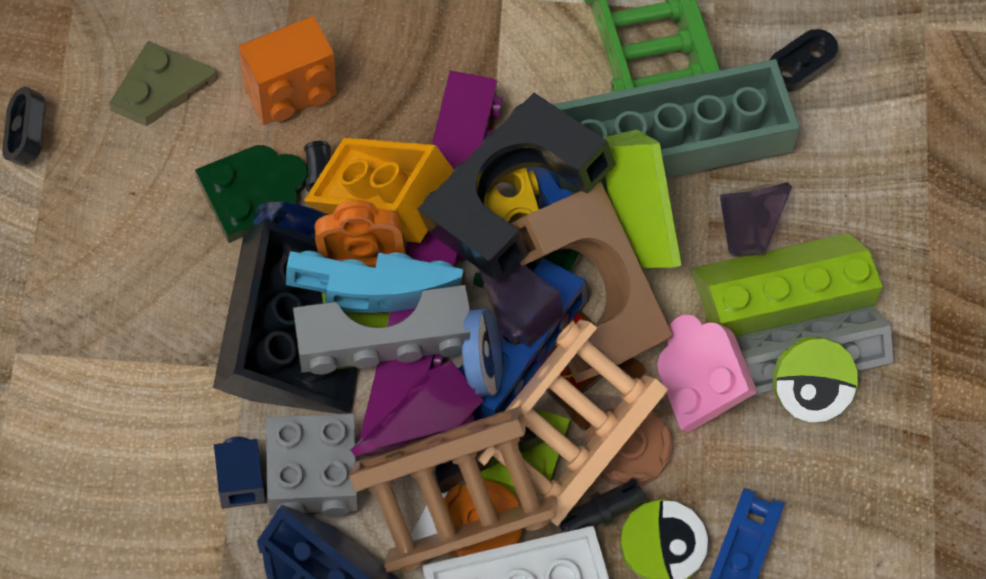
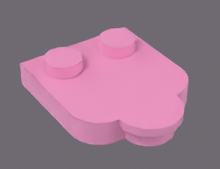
M688 314L681 315L673 320L669 326L673 337L667 339L668 346L661 352L657 367L661 381L668 389L666 394L680 429L691 432L756 394L758 391L736 337L728 327L712 322L704 324L698 317Z

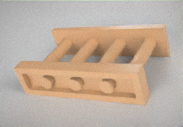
M579 320L577 324L571 322L562 330L556 339L559 346L505 410L521 406L527 422L526 427L566 460L565 465L568 468L558 481L555 479L549 481L523 459L534 490L539 494L538 500L555 495L557 501L556 517L551 519V523L556 526L561 523L668 391L656 378L643 375L641 379L635 378L633 380L588 341L597 327L591 322ZM576 354L622 393L621 398L623 401L613 413L603 412L560 375ZM548 388L594 426L593 432L595 435L585 447L583 445L577 447L532 409ZM494 446L477 451L478 455L475 459L481 464L485 465L493 456L506 467L501 451L495 450Z

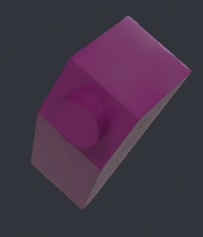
M451 360L428 370L350 451L357 457L412 443L472 423L475 418L472 412L483 402V399L475 394V389L471 388L467 379Z

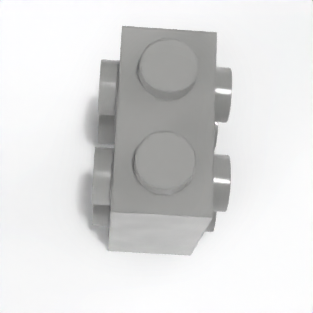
M354 413L266 417L267 500L270 515H274L282 505L301 513H322L327 517H342L347 515L349 511H358L357 492H355L349 478L352 466L356 462V457L350 451L355 445Z

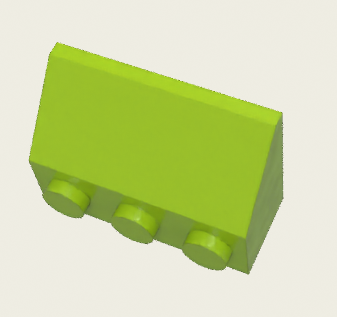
M638 129L603 137L608 141L616 165L599 182H602L607 195L613 203L616 215L624 232L630 239L631 247L641 268H674L682 266L660 142Z

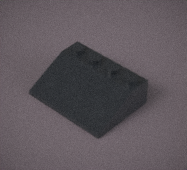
M264 219L243 236L213 388L254 402L334 414H349L357 374L356 367L336 368L333 372L327 374H313L311 371L301 372L293 308L324 303L322 293L319 291L286 285V272L290 251L297 253L313 251L318 253L315 238Z

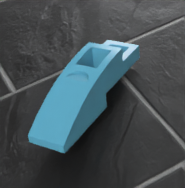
M290 251L287 263L286 285L326 293L325 303L337 302L341 310L346 312H397L416 309L423 290L460 286L463 269L455 268L452 264L444 261H432L429 263L414 260L406 254L397 252L390 254L378 253L376 267L374 268L368 267L365 263L358 260L347 259L338 261L325 258L323 255L313 251L301 253Z

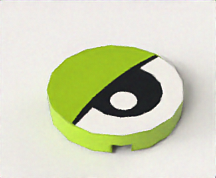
M821 336L804 337L794 342L796 344L792 345L788 350L785 349L778 357L772 372L775 396L781 406L795 418L807 422L828 421L841 414L853 400L858 387V369L851 354L839 343Z
M667 500L645 503L633 511L622 528L620 551L624 564L631 573L633 571L641 579H691L701 568L707 555L708 536L704 524L693 510L678 502Z

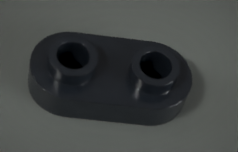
M812 29L774 53L770 60H777L780 72H787L792 75V77L782 75L787 92L801 88L831 67L838 52V43L829 32L821 29ZM810 52H818L821 56L815 57Z
M26 86L19 88L13 94L7 106L2 147L3 157L19 166H25L39 156L42 150V122L46 113L43 95Z

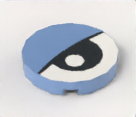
M489 308L472 309L467 313L463 324L464 330L471 329L470 340H464V345H462L466 378L471 388L476 389L475 394L477 396H492L498 392L502 376V349L498 325L493 312Z

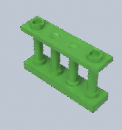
M583 0L584 3L590 2L614 78L611 80L612 92L720 70L696 0H666V2L616 12H610L607 0ZM668 17L671 21L676 20L679 29L677 35L622 46L616 31L618 27ZM679 50L682 54L687 53L690 63L688 68L636 79L631 78L626 62Z

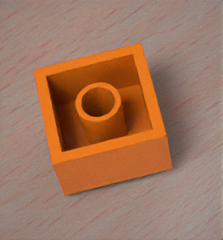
M314 16L238 45L243 88L263 125L273 121H284L297 111L310 106H321L336 96L334 52Z

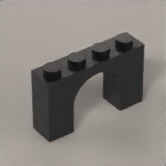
M533 93L523 104L518 105L512 111L510 117L495 132L490 133L483 140L482 145L466 161L461 162L454 169L452 175L436 191L431 192L425 198L423 204L417 210L430 234L500 284L529 252L520 231L486 207L487 199L493 187L503 177L513 171L527 167H541L557 173L588 194L616 164L606 139L544 98Z

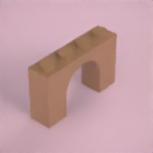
M602 182L597 183L588 194L579 191L510 223L520 231L529 252L520 262L521 266L555 250L571 249L585 255L597 267L604 281L606 303L601 318L595 324L597 329L589 337L588 341L613 363L619 365L673 337L667 324L666 316L658 305L648 278L631 247L630 239L623 230L613 208V203L607 195ZM577 354L567 364L576 383L599 375L594 368Z

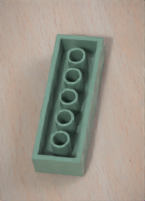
M776 59L553 104L601 137L638 129L660 142L666 178L793 152L800 130ZM556 173L561 189H567L573 194L582 191Z

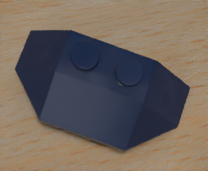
M285 505L278 508L256 541L259 552L263 555L267 579H399L392 572L387 573L386 568L336 527Z

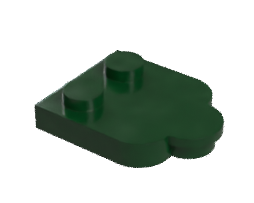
M256 145L195 169V175L227 242L230 243L243 238L246 233L264 220L257 210L260 205L272 207L293 215L297 209L296 191L305 184L307 167L305 162L296 155H278L275 150L268 146Z

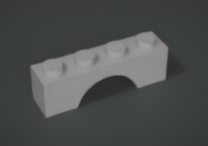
M466 285L423 290L419 304L414 312L404 321L385 328H372L354 322L341 310L337 302L293 308L301 372L311 371L313 374H327L339 367L355 366L356 368L364 369L374 367L379 362L391 360L409 363L417 361L423 356L441 354L444 357H454L462 354L464 340H470L471 329L464 330L463 327L466 315L470 311Z

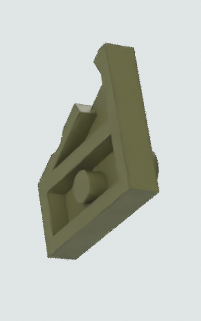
M147 41L109 102L110 109L116 114L148 126L162 117L166 110L176 108L187 101L188 94L204 83L208 86L215 83L218 78L217 70Z

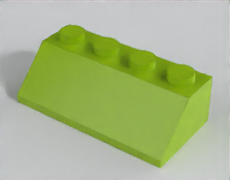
M850 233L693 267L691 270L708 323L712 322L728 327L735 337L872 305L875 307L883 288L869 249Z

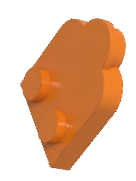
M351 200L343 202L334 209V214L323 216L315 223L317 250L325 258L338 261L353 259L365 263L368 267L375 268L378 253L390 254L397 252L406 254L400 216L391 210L377 209L374 204L368 201Z

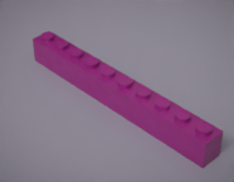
M450 70L432 145L438 147L453 169L461 162L466 161L482 145L483 140L490 133L495 132L494 130H489L491 120H499L503 103V96L496 95L498 79ZM429 232L426 233L421 243L407 242L406 255L414 260L429 263L432 261H444L452 264L455 268H457L458 260L466 262L465 258ZM415 309L390 312L387 327L404 321ZM441 354L428 355L409 363L399 362L398 360L379 362L359 440L428 370L442 365L444 356ZM396 446V447L384 449V450H381V451H377V452L365 454L364 456H369V457H370V456H373V455H376V454H379V453H382V452H385V451H388V450H391V449H394V448H397V447H400V446Z

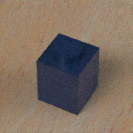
M238 436L228 438L223 443L214 444L218 491L222 509L265 503L258 439L249 440L246 437Z

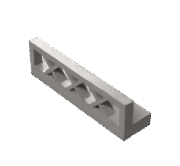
M872 305L736 336V340L758 391L756 394L773 391L772 372L778 357L785 349L788 350L792 345L796 344L794 342L804 337L821 336L839 343L851 354L858 371L894 363L891 324Z

